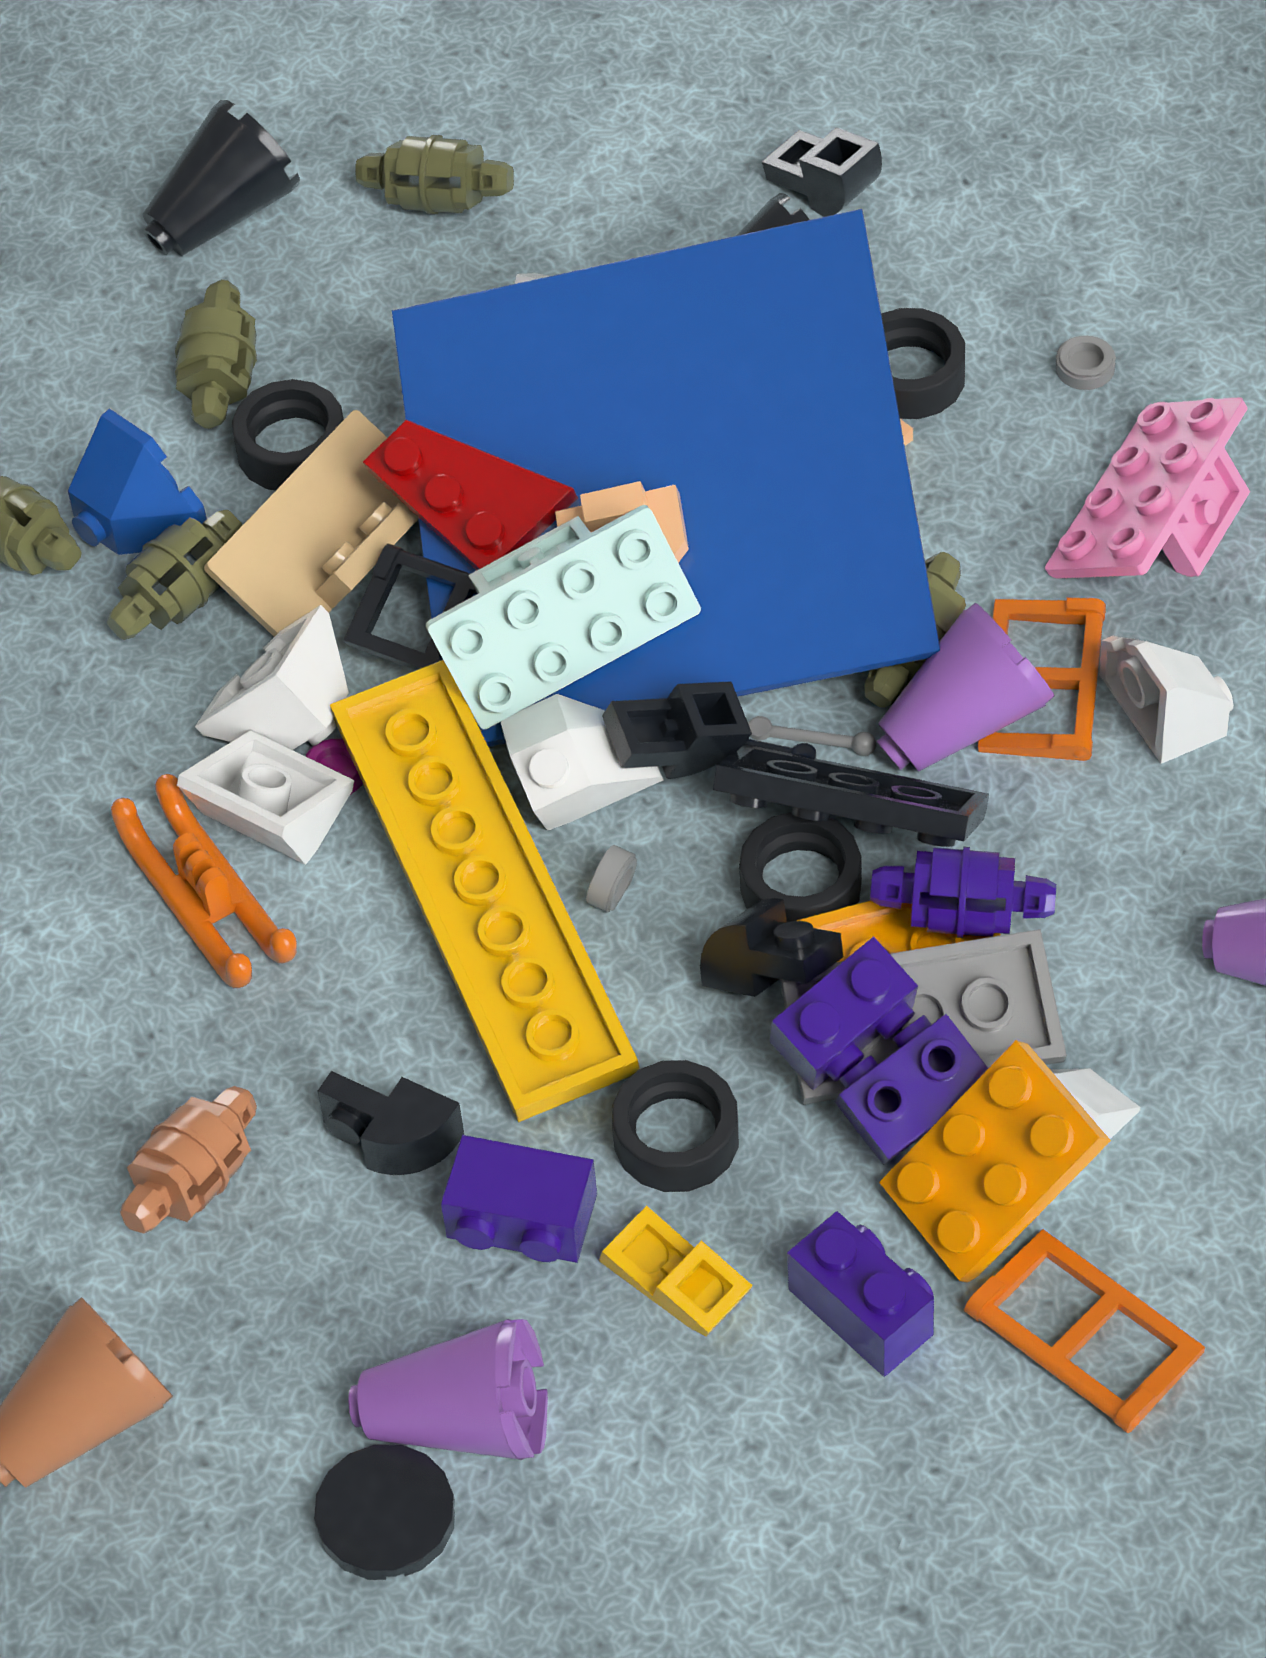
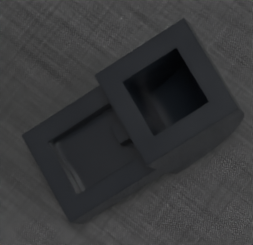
M836 127L823 139L798 130L764 159L762 165L766 180L807 195L811 209L826 217L840 212L879 177L882 170V156L879 143Z
M732 681L677 684L670 695L664 699L611 701L602 715L621 768L662 766L667 779L693 775L719 764L734 751H738L752 735Z
M771 898L759 901L719 928L708 938L700 958L702 986L756 997L779 979L807 984L844 957L841 933L813 928L811 923L805 921L787 922L784 899Z
M331 1071L317 1091L323 1121L328 1130L338 1139L348 1144L356 1145L361 1141L366 1168L377 1173L407 1175L426 1170L445 1159L458 1145L462 1135H464L459 1102L404 1077H401L390 1095L385 1096Z

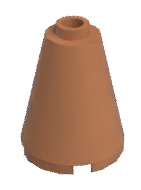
M82 1297L72 1306L68 1307L0 1405V1482L5 1487L15 1478L25 1488L164 1408L163 1405L173 1397L148 1367Z

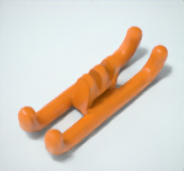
M172 774L161 775L156 781L155 790L163 812L178 836L173 844V851L179 874L176 875L150 840L139 819L136 806L129 798H119L113 802L111 814L114 824L134 861L216 973L230 987H244L252 979L250 959L241 953L234 954L213 926V923L234 912L265 954L273 961L281 964L289 962L295 957L297 953L296 937L289 929L277 928L197 821L184 798L182 790L177 786V777Z

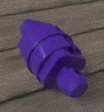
M963 846V850L934 847L933 852L917 851L915 873L904 872V866H882L873 870L870 900L879 906L901 909L902 903L912 904L911 926L925 927L927 932L957 934V938H963V935L993 937V933L1010 934L1012 912H1023V918H1046L1055 913L1057 884L1047 878L1026 875L1025 881H1014L1015 858L999 857V852L970 850V847Z

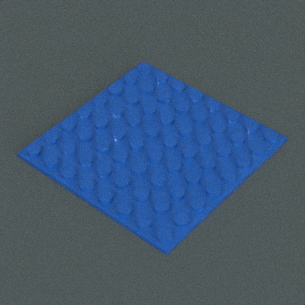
M862 209L392 310L406 420L572 487L578 499L569 508L582 506L581 494L641 481L645 491L676 485L680 493L689 550L680 560L679 565L701 607L700 613L536 703L559 694L606 710L611 701L667 698L677 684L732 681L737 697L927 659L940 651L938 631ZM419 518L423 557L471 574L476 571ZM555 520L540 536L557 528V521ZM426 577L431 618L433 619L443 613L454 587ZM501 722L488 729H482L478 725L488 747L506 744Z

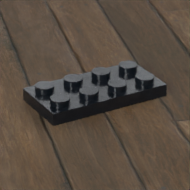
M744 744L738 751H734L716 765L713 790L730 793V802L736 805L750 808H766L768 802L792 806L791 813L794 816L813 821H828L830 814L855 819V828L870 833L890 834L893 827L918 832V841L940 847H953L956 840L964 842L984 820L989 799V793Z

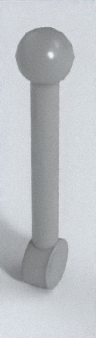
M763 716L752 718L748 723L752 732L750 737L755 740H765L773 737L851 748L860 756H868L876 749V740L868 732L847 736L773 726L771 721Z

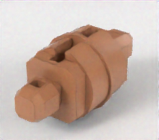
M233 1086L224 1090L212 1102L191 1097L184 1105L177 1107L164 1122L154 1127L150 1138L137 1151L133 1162L127 1167L135 1188L123 1202L120 1214L125 1225L130 1230L143 1234L152 1231L167 1216L188 1222L195 1213L202 1211L214 1196L222 1193L227 1188L230 1178L242 1166L244 1158L251 1151L243 1130L255 1116L257 1105L253 1095L248 1090Z

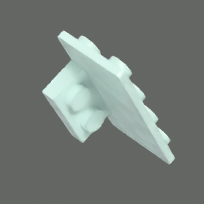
M641 505L593 532H590L579 516L468 575L478 594L429 620L426 623V628L478 725L482 729H488L698 615L701 607L652 510L647 505Z

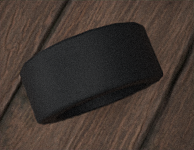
M898 308L881 313L888 351L900 347H920L936 353L945 361L944 367L934 374L923 378L899 379L893 377L900 419H922L941 413L956 402L965 387L966 343L958 327L943 315L923 308Z
M296 379L276 381L252 391L238 405L232 420L233 437L240 468L252 482L265 489L276 491L344 420L342 406L330 391L314 382ZM301 418L312 420L323 426L325 430L324 434L314 444L299 451L285 453L270 451L256 444L255 440L267 426L284 419Z
M791 812L769 818L753 829L741 849L739 863L740 892L746 909L765 899H784L786 921L790 922L858 904L862 885V856L855 837L840 822L831 818L828 821H813L796 817ZM801 850L814 851L830 858L837 865L839 875L837 881L824 891L804 897L785 895L771 889L763 880V870L768 862L780 854Z
M688 1060L660 1061L641 1068L621 1085L612 1104L614 1150L623 1169L640 1184L662 1192H689L714 1182L730 1167L739 1148L737 1101L728 1083L711 1068ZM667 1099H688L704 1105L711 1111L715 1119V1131L709 1139L698 1147L685 1152H663L648 1147L639 1139L636 1133V1122L640 1114L653 1104Z

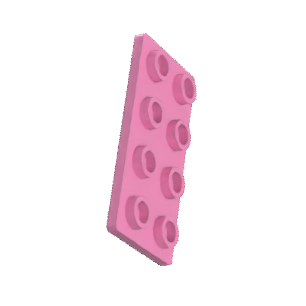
M1241 397L1207 398L1197 401L1157 402L1146 406L1139 414L1137 422L1120 449L1113 455L1111 463L1096 487L1087 496L1085 504L1070 528L1060 539L1058 547L1045 566L1047 573L1057 579L1144 575L1148 572L1162 549L1177 573L1188 577L1199 576L1250 493L1224 448L1248 409Z

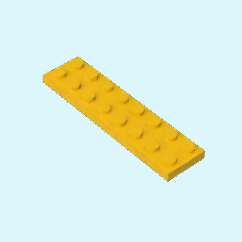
M444 660L330 704L334 714V721L517 1121L521 1122L631 1077L640 1069L636 1054L477 722Z

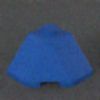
M110 408L100 416L68 489L74 516L72 525L77 534L87 544L95 547L102 543L118 555L140 553L146 542L155 539L168 526L173 524L181 526L190 517L202 524L207 518L204 505L190 486L184 487L179 492L175 479L161 464L167 456L153 437Z

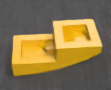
M647 1205L602 1251L599 1262L687 1327L706 1337L753 1286L702 1240L693 1247Z

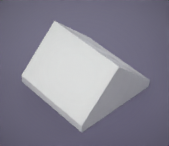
M252 730L179 774L177 786L202 814L305 865L320 847L351 794L354 784L353 779Z

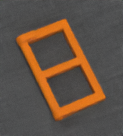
M1067 598V600L995 599L993 620L1007 635L1009 620L1085 625L1081 668L1035 667L1050 689L1079 690L1075 733H998L996 731L978 741V752L1087 761L1091 758L1102 627L1106 613V604L1102 600L1097 598Z
M1044 1229L1027 1243L995 1276L992 1275L969 1298L964 1308L965 1313L976 1321L983 1322L1113 1419L1114 1423L1127 1433L1132 1432L1200 1358L1205 1350V1346ZM1046 1257L1101 1297L1052 1347L998 1308ZM1117 1310H1120L1174 1350L1125 1401L1070 1361Z

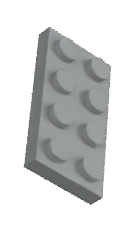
M1041 929L890 954L918 985L912 1008L915 1014L893 1036L884 1039L880 1034L861 1050L865 1054L861 1061L872 1055L876 1062L880 1064L899 1050L893 1038L923 1015L933 1024L945 1014L953 1021L988 1068L1015 1040L1028 1043L1046 1065L1065 1061L1067 1055ZM836 962L807 984L780 979L785 1009L842 962ZM798 1074L803 1105L836 1100L838 1095L846 1089L840 1080L834 1082L829 1077L813 1091Z

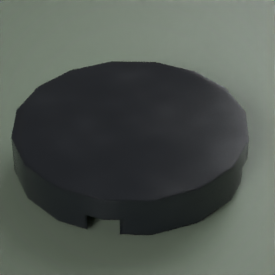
M372 1445L348 1454L328 1471L316 1493L314 1521L325 1552L344 1571L367 1580H386V1577H396L401 1574L408 1576L421 1571L443 1552L454 1530L455 1499L445 1472L427 1454L404 1445Z

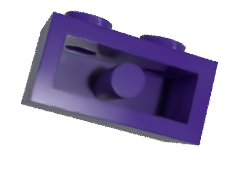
M873 936L772 1020L769 1042L814 1091L829 1077L836 1082L856 1066L865 1056L861 1050L880 1034L884 1039H888L911 1020L915 1014L912 1008L918 985Z
M947 1014L933 1024L930 1023L925 1015L921 1016L893 1038L899 1050L880 1064L870 1055L839 1079L846 1089L838 1095L834 1102L883 1165L926 1134L988 1069Z
M462 1135L441 1202L447 1238L455 1239L462 1245L472 1249L485 1250L497 1247L522 1252L525 1256L540 1262H553L560 1259L578 1263L597 1197L594 1159Z
M836 1211L787 1252L788 1290L883 1377L887 1376L934 1335V1294L931 1287L918 1272L911 1268L903 1270L885 1254V1249L880 1240L866 1226L859 1224L855 1227Z

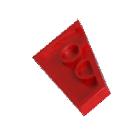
M405 420L363 461L369 473L476 571L538 538L556 520L555 511L568 509L578 499L572 487L408 420Z

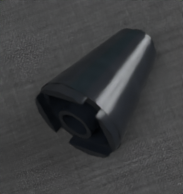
M220 100L210 110L143 213V218L147 223L143 233L151 244L164 255H167L172 249L181 256L187 254L289 194L299 185L300 177L298 173L288 177L284 170L291 162L286 152L251 115L246 113L238 120L227 112L235 105L229 100Z

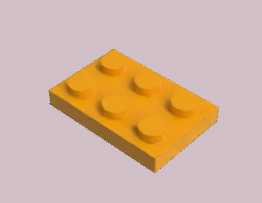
M1015 1040L879 1183L959 1281L968 1283L978 1277L1111 1140L1030 1045Z

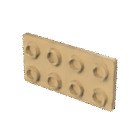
M353 410L204 566L205 572L274 637L281 630L320 605L329 613L376 565L385 545L388 543L395 545L419 519L369 473L363 461L387 437L358 410Z

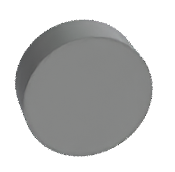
M1073 337L1065 341L1057 351V375L1063 383L1075 389L1093 390L1107 384L1114 375L1115 352L1106 341L1098 337Z
M612 845L602 857L592 877L586 902L606 912L615 910L633 879L637 866L636 855L621 847Z

